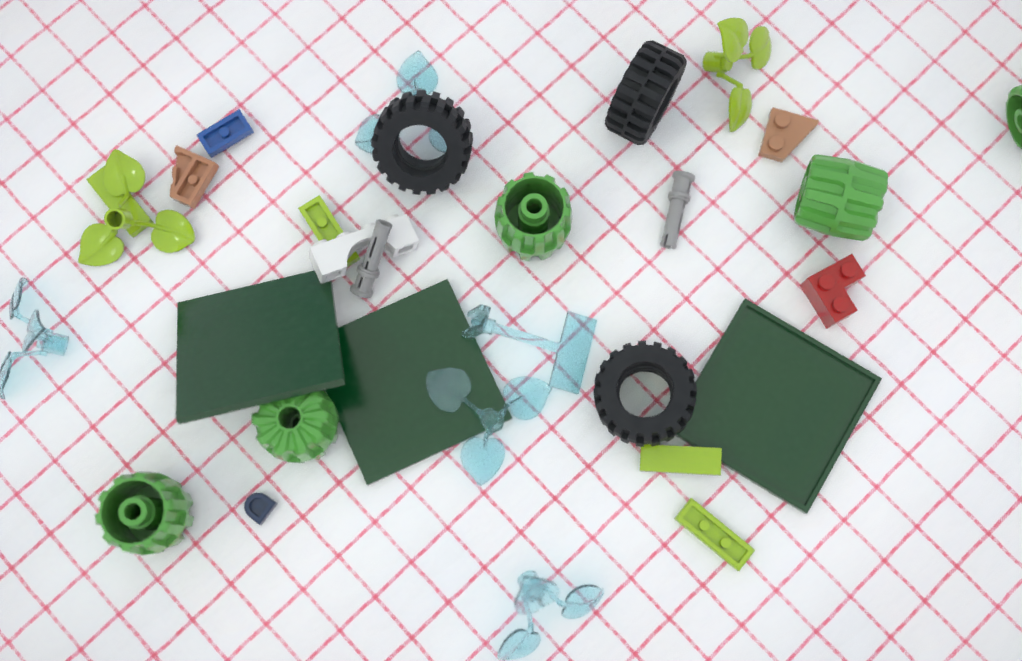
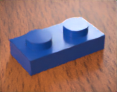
M240 109L196 134L208 155L213 158L253 134L254 131Z

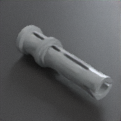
M674 171L672 175L674 178L672 191L668 193L670 206L660 243L661 247L667 249H676L685 205L691 199L689 192L691 183L695 181V175L686 171Z
M376 220L364 261L357 266L358 274L355 283L350 287V291L359 297L371 298L373 295L372 287L374 281L380 275L378 266L393 226L388 221Z

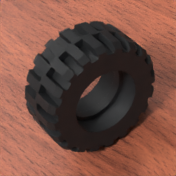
M654 40L644 42L630 62L612 98L607 116L605 117L606 128L636 145H644L662 119L681 81L687 65L684 55Z
M417 90L416 95H412V92L409 91L403 93L401 99L398 97L390 101L389 106L385 107L373 131L371 146L374 149L372 156L375 162L379 161L377 169L381 174H387L386 180L391 185L394 182L399 185L398 189L404 192L406 189L413 190L412 194L420 195L421 191H426L427 195H432L436 193V189L443 192L449 189L450 183L456 184L460 180L461 174H464L468 167L473 143L470 121L467 118L464 119L465 112L460 106L457 108L453 107L454 101L449 97L446 100L439 98L441 93L433 91L432 95H426V90ZM414 125L430 127L437 131L444 139L447 146L446 152L432 160L415 158L403 148L399 134L403 129Z
M646 340L638 341V345L635 346L627 343L623 345L621 351L618 352L615 349L611 352L610 358L602 362L600 372L596 373L593 391L599 419L603 425H606L608 431L613 436L617 435L621 438L622 442L627 444L632 442L636 443V446L644 447V444L657 446L662 441L666 440L668 442L674 439L677 433H681L685 429L686 424L692 417L697 394V384L694 382L695 375L692 369L687 367L685 358L683 356L678 357L676 350L670 346L668 349L662 348V343L655 341L653 345H646ZM638 372H651L662 377L670 389V400L664 411L652 417H639L629 413L623 407L619 396L621 385L627 377Z

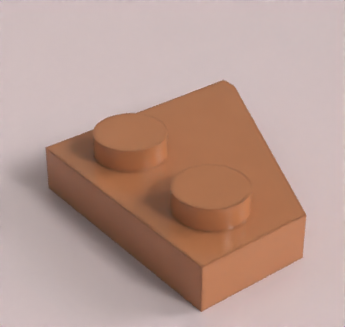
M772 107L758 156L783 162L804 138L818 125L819 120Z
M176 145L174 153L177 155L176 166L172 168L173 182L170 187V197L183 205L195 209L219 166L207 158Z

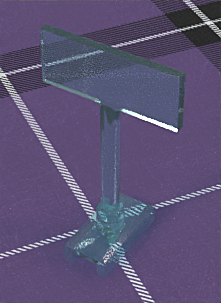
M480 304L468 311L467 317L472 318V327L462 331V337L472 339L483 333L490 335L495 333L555 352L556 358L548 386L579 394L597 323L596 319L567 311L560 342H555L496 323V320L488 318L491 309L489 306Z

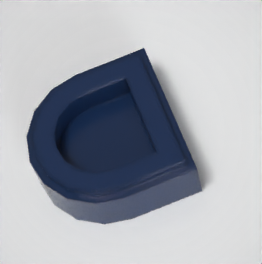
M254 493L246 499L244 509L245 513L252 520L262 525L278 503L266 494Z

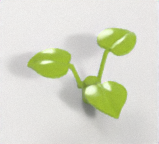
M735 17L727 18L717 23L722 37L723 52L708 51L705 53L702 62L703 69L706 72H717V78H723L736 86L732 89L729 97V132L736 131L748 119L752 109V96L749 89H743L742 83L727 76L725 73L730 71L733 62L739 59L751 58L752 68L762 69L768 63L771 55V39L769 30L765 26H758L753 30L749 40L750 53L741 54L743 53V47L748 41V26L745 20Z
M114 149L108 157L103 180L106 190L112 196L124 194V197L118 204L114 205V208L109 209L105 213V224H92L83 232L78 258L80 264L103 266L117 261L124 251L123 241L116 236L118 229H127L131 225L154 228L151 233V240L154 246L162 252H178L195 241V233L191 223L184 215L177 211L162 210L158 212L155 224L133 220L130 211L122 208L130 197L129 192L135 193L142 189L146 175L144 168L137 160L120 150Z

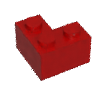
M850 254L808 277L800 285L826 329L858 311L845 289L856 284L866 275L853 254Z

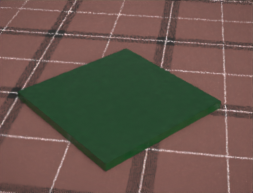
M315 270L178 302L175 419L179 425L345 385L332 280L321 284Z
M448 279L338 328L345 385L326 389V392L338 411L339 422L368 486L512 420V416Z
M744 299L695 381V384H697V394L692 417L686 424L685 429L675 436L693 447L722 448L721 464L800 512L807 514L882 378L751 301Z

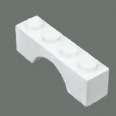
M395 214L387 217L385 221L390 222L393 226L390 230L384 252L390 257L395 258L416 250L419 239L407 214L401 216ZM368 223L361 227V230L352 233L351 231H345L330 241L326 239L317 241L310 247L309 259L321 284L345 276L347 260L355 251L368 247L376 225L375 223Z

